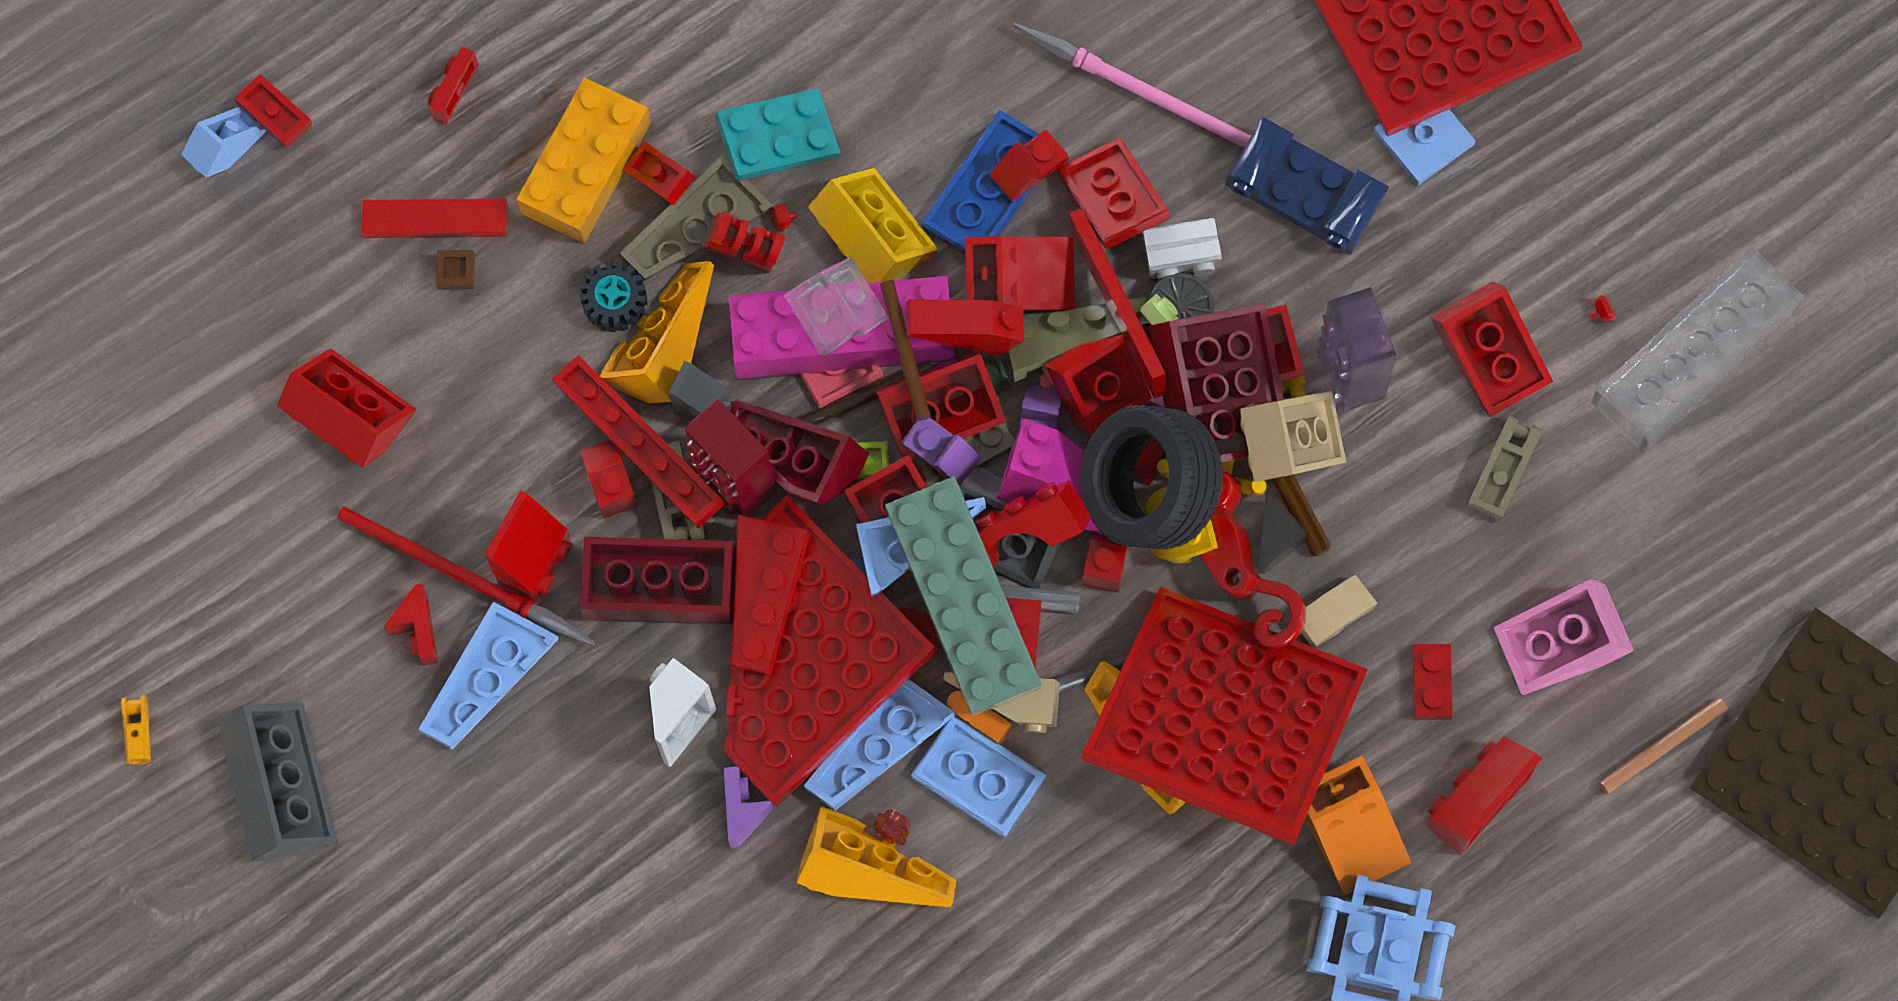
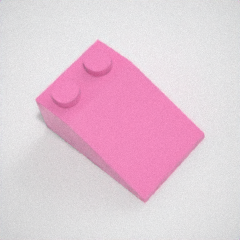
M1592 579L1493 627L1522 695L1600 668L1634 651L1606 585Z

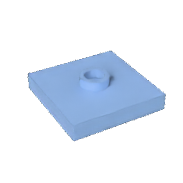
M1450 109L1388 137L1380 124L1374 127L1373 133L1417 186L1471 148L1476 141Z

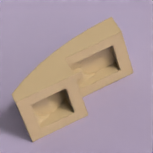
M1355 574L1306 607V622L1301 633L1309 644L1316 648L1339 634L1348 624L1372 611L1378 603Z

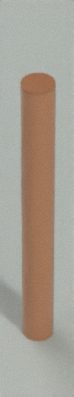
M1717 698L1600 781L1599 785L1607 795L1727 711L1726 704L1722 699Z

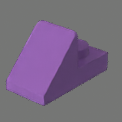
M1028 384L1021 409L1020 426L1025 418L1057 430L1062 400L1057 390Z
M931 418L916 421L900 443L949 479L955 476L959 487L981 459V456L962 437L952 435Z
M739 767L724 768L728 842L731 849L739 848L770 814L773 806L771 801L743 803V800L750 798L748 777H741Z

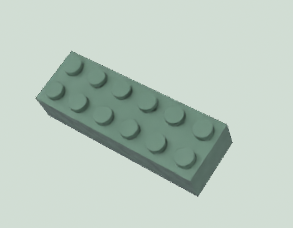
M955 476L886 504V513L971 717L1041 689V681Z

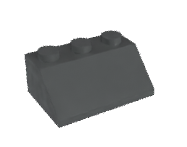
M978 466L974 467L960 486L965 501L982 497L985 499L986 508L975 516L973 521L987 511L1000 512L1009 503L997 498L1003 478ZM1014 533L1007 535L998 542L1000 559L995 565L994 570L1028 587L1039 589L1063 542L1051 547L1042 539L1030 534Z

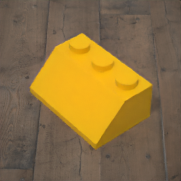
M875 168L831 179L808 206L816 217L818 224L831 236L838 245L839 251L848 258L865 283L899 280L939 250Z

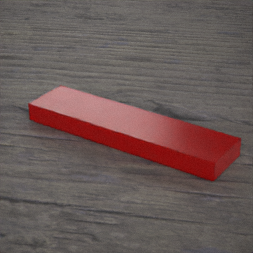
M506 198L363 200L361 234L363 238L507 237L508 202Z

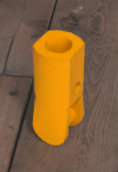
M141 695L139 700L128 701L127 697H123L121 699L124 728L125 761L131 765L151 762L148 698L146 695ZM141 714V722L131 723L130 715Z

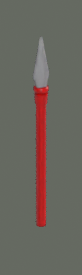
M345 506L339 511L338 520L503 604L505 608L519 614V616L525 619L530 618L544 628L591 645L595 644V641L552 611L535 605L533 599H526V597L518 593L510 592Z

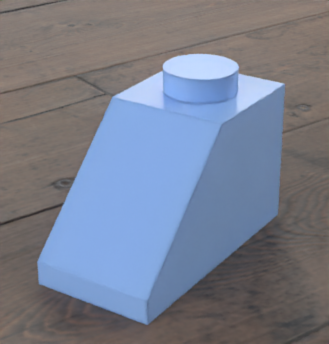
M239 106L198 122L181 155L192 164L196 171L202 173L207 178L229 169L266 132V129Z

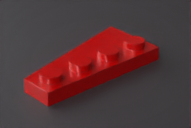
M738 515L732 664L735 667L771 675L811 534L807 530Z

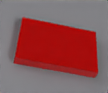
M1121 137L1057 169L1058 176L1079 209L1081 208L1084 211L1093 231L1105 249L1113 247L1170 219L1169 210Z

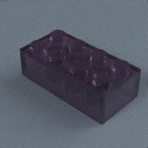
M1369 287L1329 300L1326 314L1323 315L1324 325L1320 327L1322 334L1318 338L1320 348L1316 349V354L1321 368H1328L1332 381L1328 382L1329 390L1333 393L1334 402L1340 401L1345 412L1385 399L1397 354L1372 288Z

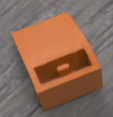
M1363 756L1357 757L1325 773L1307 813L1305 822L1345 897L1353 893L1357 874L1369 876L1368 880L1376 882L1410 865L1412 862L1381 790Z

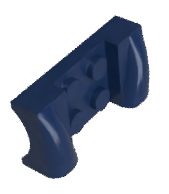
M1262 117L1228 174L1225 185L1237 195L1253 200L1325 240L1334 249L1345 251L1352 255L1370 220L1385 198L1389 186L1358 169L1356 173L1348 170L1294 140L1293 133Z

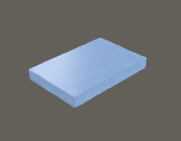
M954 716L941 730L911 774V777L1005 839L1045 780L1046 774L965 721Z

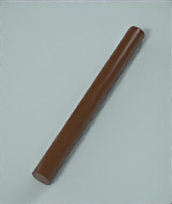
M887 280L880 283V288L917 421L927 420L931 416L910 338L907 336V327L894 280Z

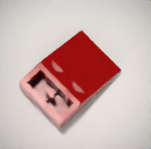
M965 237L966 300H992L1023 307V311L1075 309L1074 237Z

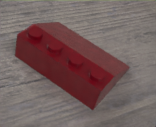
M1265 303L1149 326L1153 349L1166 373L1167 391L1166 395H1163L1165 408L1187 412L1201 421L1216 443L1221 462L1248 457L1249 451L1246 436L1241 429L1242 416L1240 409L1284 400Z

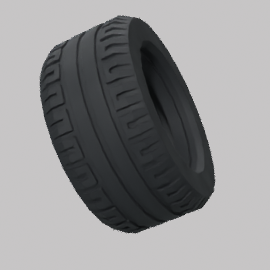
M1147 405L1128 406L1107 417L1093 433L1085 448L1080 469L1082 500L1091 515V521L1112 542L1129 547L1173 549L1194 539L1208 524L1216 510L1222 491L1223 470L1221 457L1212 435L1205 425L1193 415L1181 410ZM1157 440L1166 453L1169 467L1168 484L1160 505L1151 514L1146 515L1138 505L1133 486L1135 466L1145 447L1150 442Z

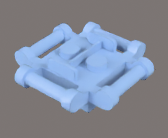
M1357 874L1351 902L1331 896L1321 897L1319 906L1322 909L1313 958L1308 959L1306 971L1335 978L1331 1001H1391L1346 991V983L1398 995L1397 1001H1409L1410 995L1436 1001L1441 1000L1443 988L1439 986L1449 938L1454 937L1456 926L1443 921L1426 919L1432 890L1420 888V891L1370 881L1368 880L1369 876ZM1369 895L1416 906L1415 915L1410 916L1403 912L1376 906L1363 905L1364 897ZM1337 914H1342L1348 917L1338 965L1327 961ZM1423 933L1434 935L1425 983L1421 984L1413 982Z

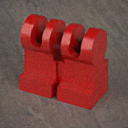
M723 211L721 214L717 213L703 248L735 259L742 247L744 249L739 262L770 273L773 265L776 264L786 236L777 232H769L762 226H758V228L753 226L750 233H748L749 221L736 219L731 214Z

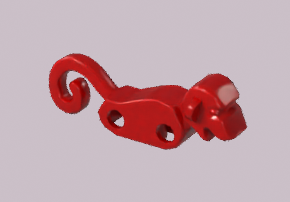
M1223 471L1222 491L1218 506L1211 517L1218 548L1199 556L1219 587L1230 595L1240 599H1249L1255 597L1260 592L1279 597L1287 603L1291 617L1284 630L1274 635L1269 631L1271 624L1279 623L1284 619V613L1278 609H1268L1262 612L1256 618L1253 626L1254 637L1262 646L1270 649H1280L1296 640L1302 632L1306 622V607L1301 596L1291 587L1279 582L1262 579L1256 572L1247 532L1233 515V511L1239 504L1243 494L1242 485L1235 476ZM1241 574L1240 582L1235 585L1236 577Z

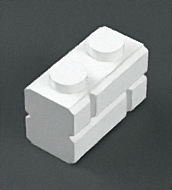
M1214 218L1149 228L1142 232V246L1149 280L1158 278L1159 282L1162 278L1175 273L1192 272L1196 277H1204L1215 273V269L1221 268L1222 257Z

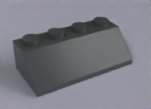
M303 702L242 705L219 719L218 724L252 862L282 860L337 844Z

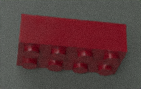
M719 399L715 400L684 428L687 437L685 445L690 450L688 455L693 461L691 463L692 468L723 499L725 505L722 507L731 516H734L736 513L746 517L751 516L777 492L768 450Z
M584 537L580 610L583 618L587 620L732 624V586L735 569L733 541Z

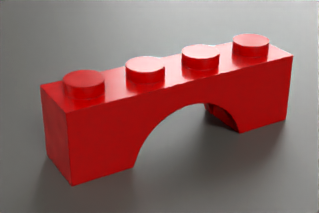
M1067 480L1058 485L1054 482L1048 483L1037 490L1034 496L1026 500L1023 496L1009 502L1004 507V510L1000 512L987 511L976 518L974 523L994 569L1000 559L998 542L1001 538L1014 533H1025L1042 539L1052 547L1081 534L1091 519V515L1071 482Z

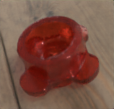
M891 809L886 810L884 814L878 813L876 816L878 822L874 823L873 828L877 831L879 837L891 844L905 845L907 842L905 837L909 835L911 827L909 820L901 813Z

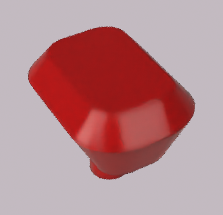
M776 203L770 211L774 227L779 232L788 229L792 223L791 219L797 218L796 212H788L787 206Z
M1600 295L1593 302L1596 310L1589 313L1590 318L1593 320L1600 317L1602 322H1614L1616 314L1609 299L1606 296Z

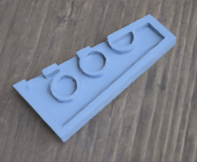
M493 602L419 727V731L453 750L559 640L558 636Z
M908 679L818 767L804 785L805 790L836 811L955 716L954 711Z

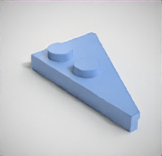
M984 497L965 501L972 518L986 508ZM889 517L856 524L871 596L879 594L910 569Z

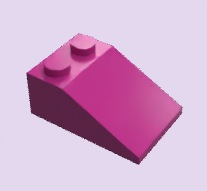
M1024 418L1011 447L997 498L1011 502L1023 496L1026 500L1034 496L1037 490L1048 483L1054 482L1058 485L1069 480L1082 500L1080 469L1084 451L1060 431ZM1090 519L1085 529L1102 535Z

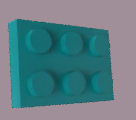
M819 88L719 110L715 115L736 181L836 159L840 154Z

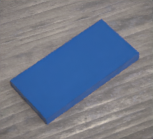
M999 110L920 223L921 228L964 255L965 237L1001 236L1034 187L1012 203L992 180L990 173L1015 143L1019 141L1024 146L1039 133Z

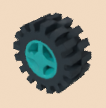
M611 261L605 262L606 267L601 269L597 265L593 267L595 271L593 274L590 272L586 274V282H582L580 287L582 292L580 294L581 303L589 321L592 324L596 323L599 329L604 331L605 327H608L610 332H616V328L622 327V331L628 330V324L632 323L635 326L639 321L638 316H643L646 312L645 305H647L648 299L642 277L640 274H636L633 267L625 268L622 262H618L617 266H613Z

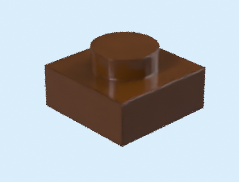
M437 250V288L474 289V250Z

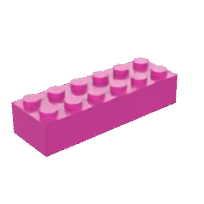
M947 276L894 281L906 327V302L908 300H950ZM882 282L729 296L734 365L737 380L830 370L837 371L840 369L871 368V366L901 365L880 288V283ZM909 336L916 363L930 360V362L947 361L955 358L954 346Z

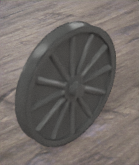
M1175 273L1162 278L1154 286L1148 299L1150 300L1155 294H1158L1161 299L1167 298L1177 309L1178 314L1176 316L1178 319L1213 313L1214 308L1213 297L1207 285L1198 277L1187 273Z

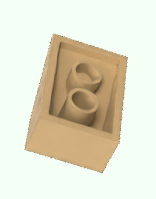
M1332 391L1240 409L1242 416L1241 429L1246 436L1249 451L1248 465L1253 472L1255 482L1346 463Z

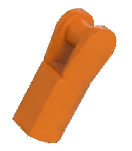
M961 691L951 693L947 699L948 708L954 711L955 716L998 744H1001L1012 727V723L992 710H987L971 717Z

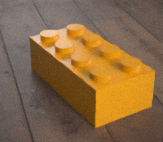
M584 77L516 199L521 214L585 244L625 172L623 168L636 152L651 124L648 107Z

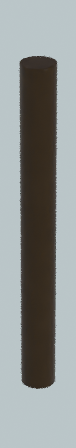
M930 360L917 364L919 372L933 367ZM901 371L797 419L814 425L824 423L875 400L876 396L873 390L905 378L904 373Z

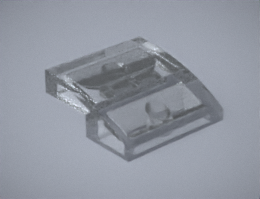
M851 257L817 273L784 295L815 348L824 357L853 336L861 338L889 318Z

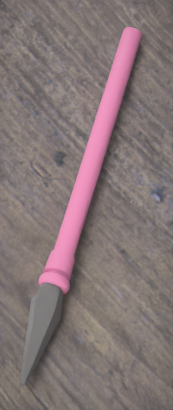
M1016 23L1013 24L1014 28L1057 57L1071 61L1075 68L1081 67L1084 71L1094 75L1097 74L1242 148L1246 146L1251 135L1103 62L1102 59L1090 52L1087 54L1085 48L1077 49L1062 39Z

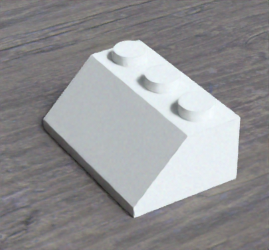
M672 658L668 665L662 663L654 671L650 678L652 684L649 687L655 741L664 763L669 767L672 766L716 711L709 685L674 658Z

